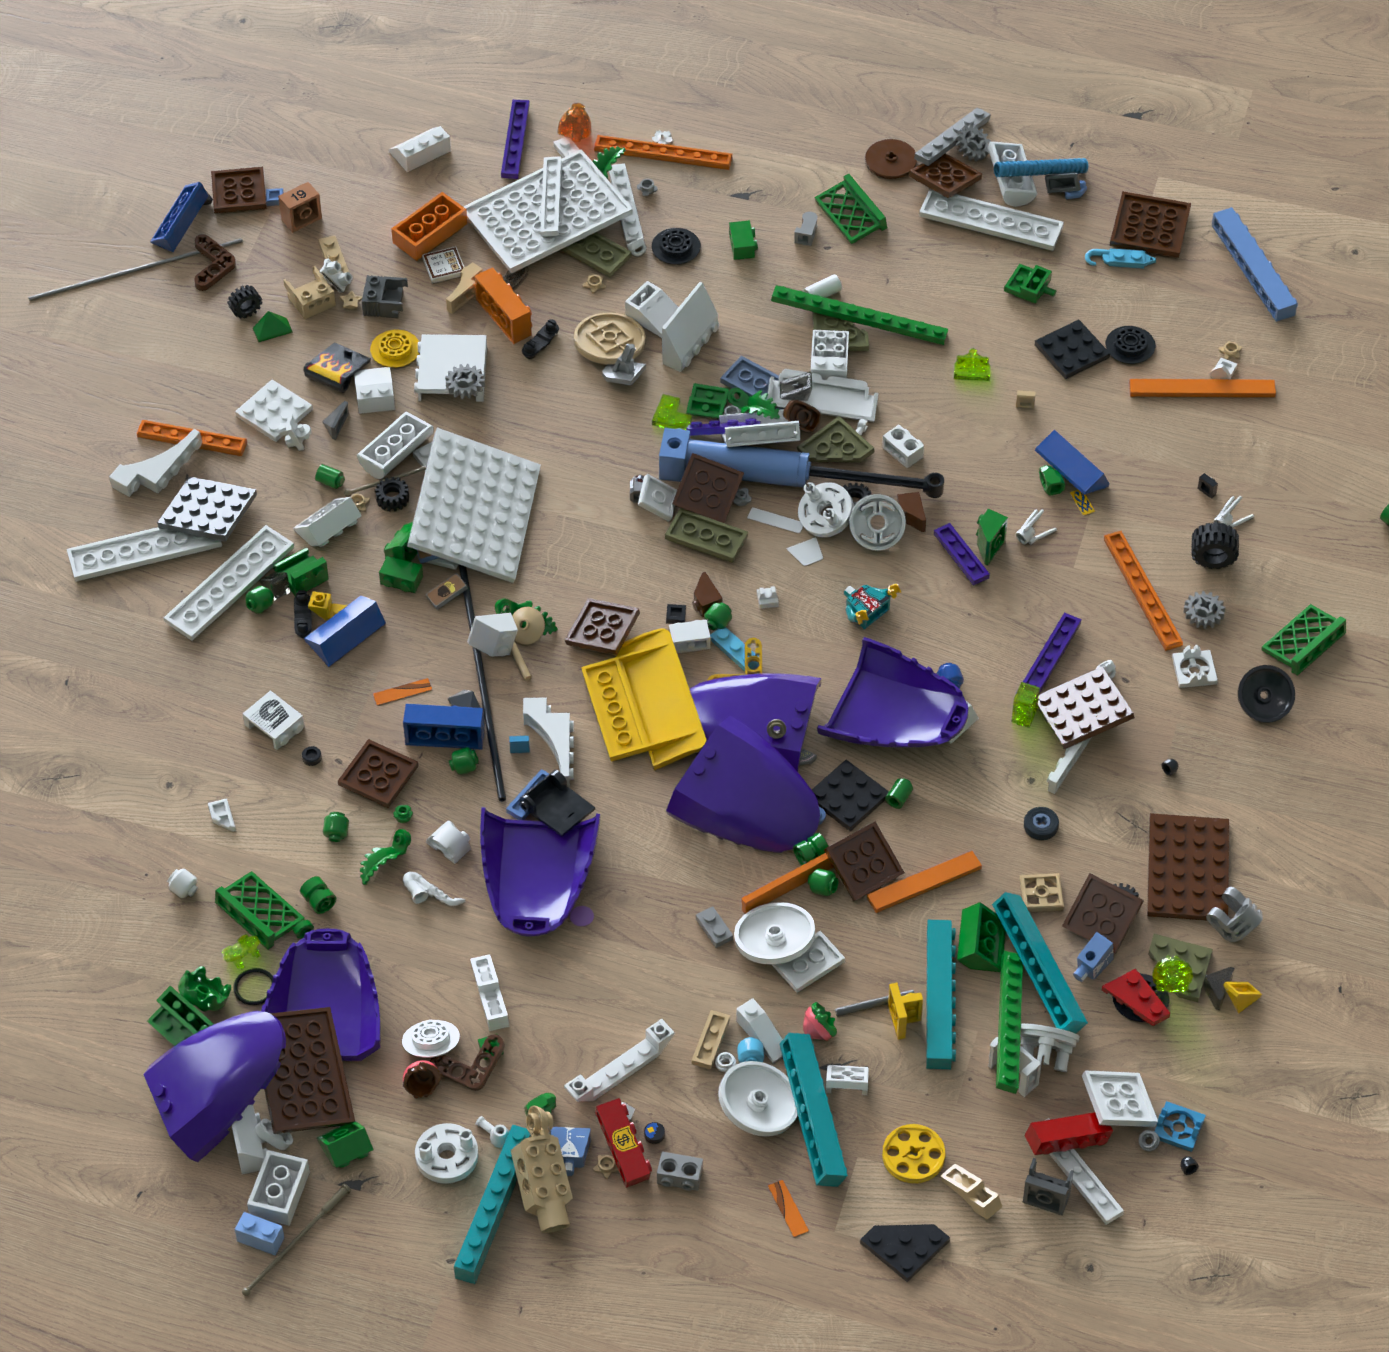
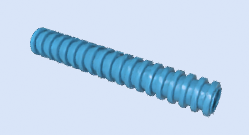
M1086 158L996 162L994 174L996 177L1069 173L1084 174L1087 173L1089 164Z

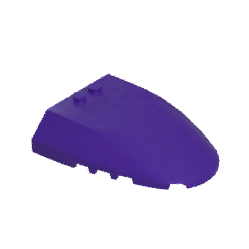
M864 637L857 667L829 722L824 726L818 725L817 732L830 738L870 746L911 748L934 746L950 741L962 731L968 719V703L962 691L944 676L940 677L934 673L929 666L926 668L919 664L917 659H910L902 655L901 651Z
M779 673L746 674L708 680L689 689L706 741L717 725L731 715L765 739L798 772L801 751L818 687H821V678ZM774 719L782 720L786 725L785 735L778 739L770 737L767 733V725ZM774 726L773 729L775 731L780 730V727Z
M731 715L718 724L675 787L666 809L667 815L698 831L709 833L721 840L732 841L737 845L742 844L757 850L773 853L792 850L794 845L803 840L807 842V838L815 834L820 823L818 800L801 775L765 739Z
M481 807L480 843L486 888L493 912L497 920L506 929L521 936H540L554 931L566 920L583 889L590 871L598 839L600 814L596 813L594 818L578 823L561 837L541 821L504 819L488 812L486 807Z
M326 928L307 932L296 944L293 942L283 956L276 975L274 974L270 990H267V998L265 1004L262 1005L261 1011L279 1013L330 1007L342 1061H362L380 1049L381 1046L378 995L367 955L361 943H357L351 938L350 933L343 930Z
M251 1011L211 1025L168 1050L150 1064L143 1074L169 1137L189 1159L199 1162L229 1134L228 1128L235 1121H240L243 1118L242 1112L248 1105L255 1103L254 1097L260 1089H265L276 1074L281 1065L278 1061L281 1050L286 1048V1037L280 1021L275 1016L263 1011Z

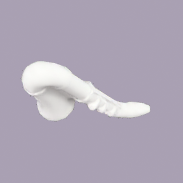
M407 872L403 876L404 886L413 896L412 900L416 904L424 902L429 895L431 897L435 896L440 902L449 906H458L465 902V899L462 898L452 899L448 897L447 894H444L438 887L430 884L416 872Z

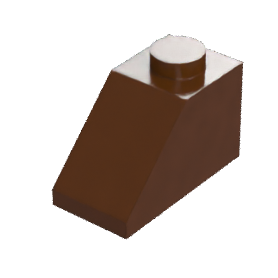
M920 493L897 494V502L904 511L906 524L921 532H926V516Z
M706 572L701 574L694 591V601L692 602L694 610L699 612L702 618L714 603H723L722 596Z

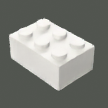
M268 1150L247 1203L249 1214L290 1226L310 1173L308 1159Z

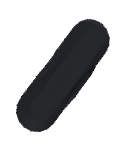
M548 320L537 332L536 336L524 344L522 354L527 359L534 358L558 333L559 326L555 320Z
M299 590L294 597L295 633L301 638L308 636L312 630V612L308 608L310 596L304 590Z

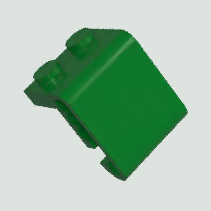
M307 548L273 565L275 573L294 596H296L299 590L307 592L329 580L326 560L323 557L318 560L314 556L309 557V550Z

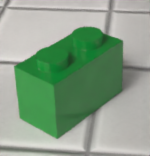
M750 220L729 222V237L734 260L755 258L758 244L757 240H754L755 228L751 227Z
M387 556L379 571L380 584L386 587L397 588L404 592L416 593L423 578L422 565Z

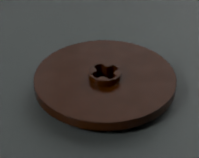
M885 139L872 144L865 156L868 169L875 175L887 179L904 177L917 164V160L914 159L916 152L913 147L904 141L896 139Z

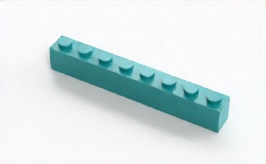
M1003 893L992 906L1056 1028L1075 1034L1078 1033L1088 1022L1020 895Z
M927 920L926 1069L951 1070L952 1062H956V1049H952V1044H956V1032H952V1026H956V1014H952V1009L956 1008V997H952V992L956 990V979H952V974L956 972V962H952V957H955L956 945H952V940H955L956 928H952V920Z
M788 1033L780 1042V1048L814 1179L817 1186L838 1187L848 1176L847 1168L844 1164L843 1153L840 1149L838 1134L833 1122V1115L830 1111L824 1082L819 1070V1063L816 1059L814 1044L810 1034Z
M513 1124L511 1126L454 1264L455 1279L476 1284L518 1181L511 1150L525 1138L531 1137L527 1128Z

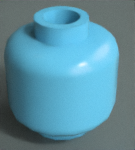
M747 1037L738 1044L737 1054L739 1063L746 1061L763 1063L765 1058L764 1047L760 1040L754 1037Z

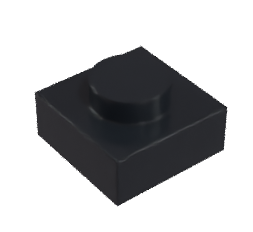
M1203 473L1199 477L1197 489L1212 499L1217 493L1218 483L1214 478Z
M667 604L666 624L684 623L686 619V605Z

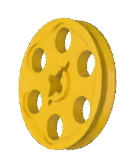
M918 1124L903 1125L893 1130L885 1139L882 1159L887 1171L896 1179L912 1184L923 1183L933 1179L943 1168L945 1146L940 1136L932 1129ZM900 1134H907L910 1138L907 1141H901L898 1136ZM921 1135H928L931 1140L929 1142H922L919 1137ZM889 1149H896L899 1154L897 1156H890L887 1151ZM913 1151L914 1153H917V1156H914L913 1154L910 1155V1152ZM937 1151L941 1156L933 1159L929 1156V1153ZM900 1165H904L908 1167L909 1170L905 1173H901L897 1170V1167ZM922 1166L927 1167L929 1172L921 1174L918 1168Z

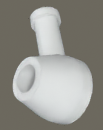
M480 1116L476 1121V1125L490 1133V1141L495 1147L503 1148L509 1130L504 1125L494 1127L483 1116Z

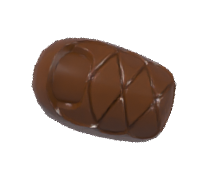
M791 400L784 409L783 417L788 422L799 421V429L811 433L820 424L821 412L805 402Z

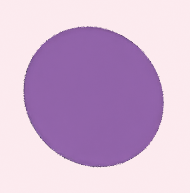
M578 906L570 913V920L577 926H586L594 918L593 911L586 906Z

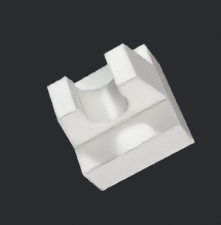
M775 586L757 589L760 609L778 607Z

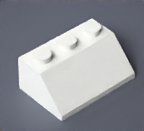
M441 126L432 128L389 149V153L406 172H409L450 152V136Z
M351 497L337 498L293 529L309 545L322 547L329 542L328 539L332 536L336 537L344 532L342 529L346 526L351 527L358 522L357 519L362 515Z
M248 1105L241 1114L243 1118L232 1124L242 1174L260 1171L267 1153V1148L262 1149L261 1144L265 1143V1141L258 1137L255 1132V1126L261 1120L259 1113H255L253 1105Z

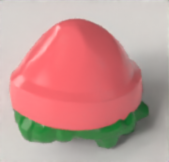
M818 1002L813 1003L806 1010L803 1031L804 1034H810L811 1039L828 1041L837 1034V1029L834 1026L835 1018L830 1017L831 1012L826 1011L825 1007Z

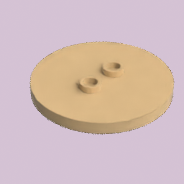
M609 312L591 315L582 320L574 332V344L578 352L585 358L600 364L615 365L627 344L635 345L636 351L632 359H635L642 353L646 342L643 327L631 317L619 313Z

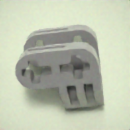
M1228 887L1222 895L1223 901L1236 913L1234 918L1230 919L1225 912L1216 907L1212 908L1206 916L1207 921L1229 942L1242 940L1263 919L1262 911L1260 909L1257 910V906L1252 904L1250 898L1246 899L1234 887Z

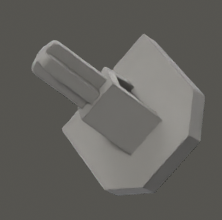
M627 344L615 365H607L602 370V376L607 382L632 385L644 372L646 364L634 362V359H632L636 351L634 344Z

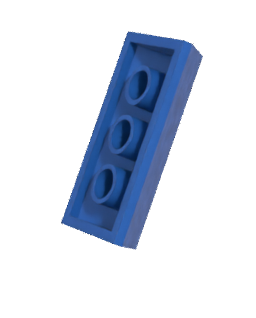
M201 182L184 186L150 241L152 244L171 252L175 251L208 198V194Z
M1053 430L1035 448V451L1084 495L1109 487L1105 474L1057 431Z
M359 596L306 636L304 641L330 667L384 626L386 622L376 601Z

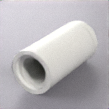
M832 275L804 288L803 292L827 298L840 292L842 284L836 275Z

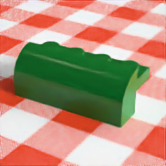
M169 986L156 1000L161 1007L147 1020L173 1046H176L195 1033L214 1025L172 986Z

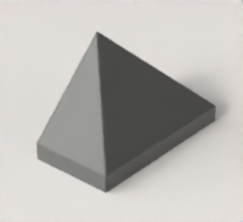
M1078 173L1044 176L1047 193L1081 190Z
M347 401L341 403L322 421L334 440L337 439L349 415Z
M462 690L448 698L452 706L481 708L474 692L470 690Z

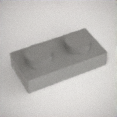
M713 906L696 914L697 922L715 948L733 940V934Z

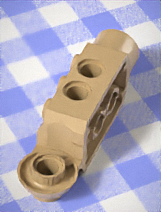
M531 1106L526 1117V1126L531 1137L525 1138L511 1150V1155L525 1211L538 1217L541 1233H552L570 1226L565 1205L573 1197L559 1140L549 1133V1130L553 1128L552 1115L538 1106Z

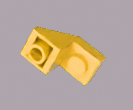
M312 591L308 608L325 621H328L347 606L332 603L331 594Z

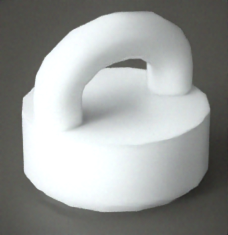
M641 237L627 245L628 250L634 256H641L646 251L645 242ZM641 246L642 249L639 252H636L635 249Z
M1112 660L1105 661L1097 666L1096 669L1103 667L1107 674L1111 672L1109 675L1111 680L1114 678L1116 666Z

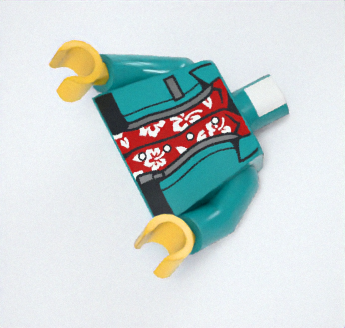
M892 584L888 589L863 585L858 590H855L853 587L848 586L844 591V595L847 597L845 610L848 620L850 622H857L865 630L890 610V597L895 599L897 597L896 593H901L898 584Z

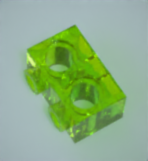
M1021 682L1014 697L1011 722L1030 728L1038 708L1039 687Z

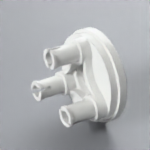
M1021 1024L1020 1037H1022V1047L1033 1056L1034 1048L1039 1046L1037 1060L1042 1064V1058L1045 1056L1044 1065H1049L1051 1049H1056L1057 1057L1054 1070L1067 1072L1069 1055L1072 1054L1073 1047H1076V1043L1079 1042L1080 1036L1054 1027Z

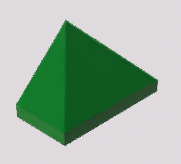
M267 311L253 327L258 343L293 333L286 317Z

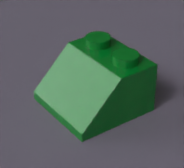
M987 509L984 514L979 516L977 521L979 527L976 532V536H978L977 546L984 564L987 566L1006 541L1008 517L991 509Z
M413 522L405 524L401 530L395 533L393 540L386 544L384 548L385 559L387 556L411 562L418 554L417 549L407 546Z
M356 1121L316 1137L329 1162L336 1168H343L349 1165L350 1161L356 1158L362 1159L368 1156L370 1151L374 1150L365 1127Z

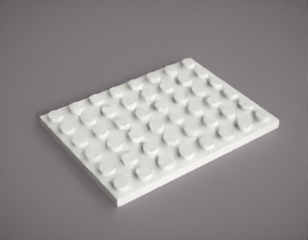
M582 149L562 158L559 236L541 237L543 168L464 206L467 209V220L511 274L633 214V208Z
M437 428L407 546L514 583L541 464Z

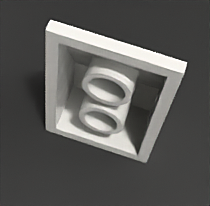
M390 367L359 370L354 374L359 414L395 410Z

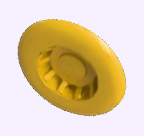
M388 330L375 337L371 343L370 352L373 359L385 367H403L412 363L417 358V355H419V340L415 335L405 330Z

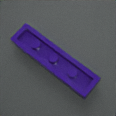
M746 419L745 422L728 420L727 423L710 421L709 424L691 422L687 430L690 431V436L725 434V427L761 424V421H756V419Z
M951 523L934 530V536L973 586L989 579L990 573Z

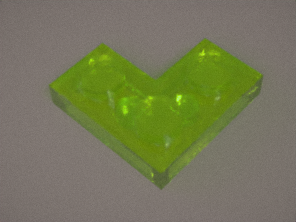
M663 394L653 416L652 425L662 428H681L682 430H687L688 425L692 422V415L677 412L680 398Z

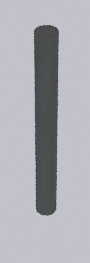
M914 990L901 992L900 994L905 996L908 993H914ZM888 996L836 1008V1016L888 1004Z

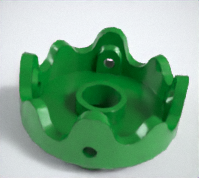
M200 966L193 972L185 971L178 984V990L192 1005L206 1012L208 1010H219L225 1006L231 991V985L226 984L223 986L220 977L208 979L206 977V968Z

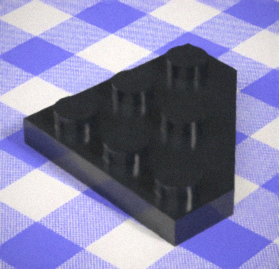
M935 1224L874 1225L860 1239V1244L906 1282L916 1275L950 1242V1237Z

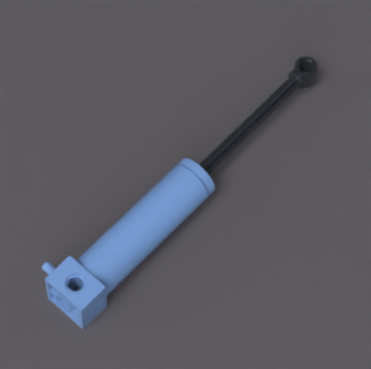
M664 428L659 453L660 480L681 482L690 457L694 453L743 472L742 481L804 488L809 477L814 476L923 489V492L930 498H939L944 492V477L936 472L930 473L924 479L811 466L809 453L752 446L727 447L725 443L690 439V431L682 430L681 428Z

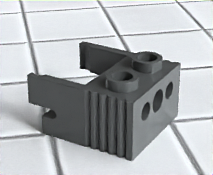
M367 275L362 297L363 316L399 318V312H403V287H408V279Z
M1033 1158L1029 1168V1175H1027L1022 1203L1063 1216L1071 1193L1074 1171H1070L1066 1181L1036 1172V1158Z

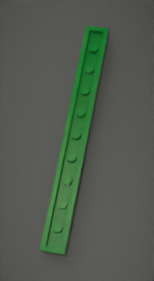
M776 285L771 297L772 302L944 345L948 334V329L941 326L805 293L784 286Z
M1004 950L1001 956L996 1088L1016 1094L1019 1089L1023 963L1017 953Z

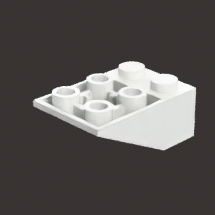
M649 281L643 284L625 301V315L636 320L641 326L661 338L662 327L679 308L662 289Z
M813 330L811 373L820 374L822 380L826 381L830 376L847 378L849 331Z

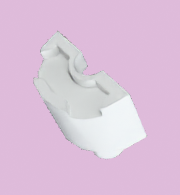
M447 821L426 840L428 845L435 850H441L444 856L454 864L471 850L468 842L470 840L469 835L464 831L460 832L451 821Z

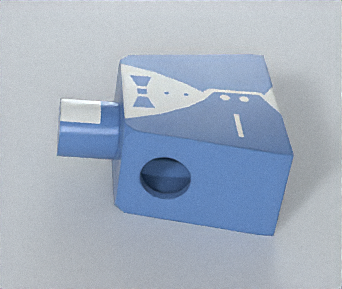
M1096 932L1078 955V969L1073 973V976L1080 982H1083L1087 976L1093 980L1096 979L1114 960L1113 943Z
M553 1127L551 1135L558 1138L567 1176L574 1175V1168H582L585 1165L591 1143V1129Z

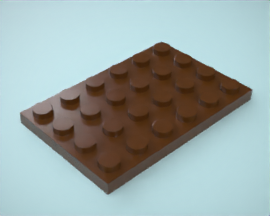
M1150 813L1147 916L1207 921L1206 916L1214 907L1221 909L1228 916V905L1223 901L1222 895L1229 887V819Z
M331 1008L269 1013L280 1021L286 1037V1048H282L278 1060L281 1065L268 1086L264 1089L273 1134L337 1127L355 1122Z

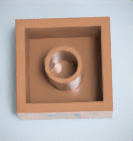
M309 182L278 196L281 220L292 233L322 219L320 195Z

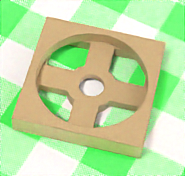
M1059 873L1020 875L1021 896L1029 912L1064 910ZM1036 881L1037 885L1035 888H1026L1028 884ZM1045 881L1052 883L1055 887H1048L1045 885ZM1043 889L1046 893L1040 895L1038 890ZM1049 895H1058L1055 903H1047V897ZM1036 896L1039 899V904L1029 903L1027 897Z

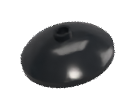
M1260 665L1250 669L1240 680L1237 691L1238 701L1242 710L1253 720L1263 723L1275 722L1285 717L1292 709L1295 702V687L1289 675L1282 669L1272 665ZM1261 692L1266 693L1265 699L1261 697Z

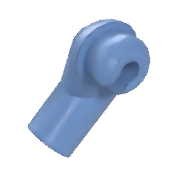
M1079 181L1080 191L1065 192L1066 200L1082 197L1087 190L1086 182Z

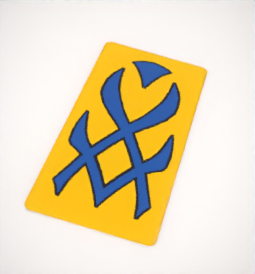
M1079 490L1070 492L1083 516L1095 512L1086 494L1084 495Z

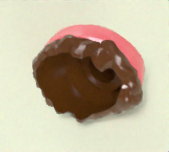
M423 1060L414 1062L404 1071L403 1087L415 1099L422 1098L423 1096L428 1097L439 1085L442 1073L432 1062Z

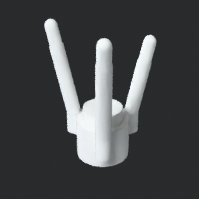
M1232 496L1219 515L1214 518L1213 523H1224L1233 528L1252 519L1254 515L1251 514L1232 523L1233 517L1230 512L1242 499V496H1239L1233 502L1235 497Z
M1036 509L1021 529L1016 532L1015 536L1020 543L1032 545L1035 541L1057 531L1056 528H1053L1034 537L1035 531L1031 526L1044 513L1043 509L1039 513Z

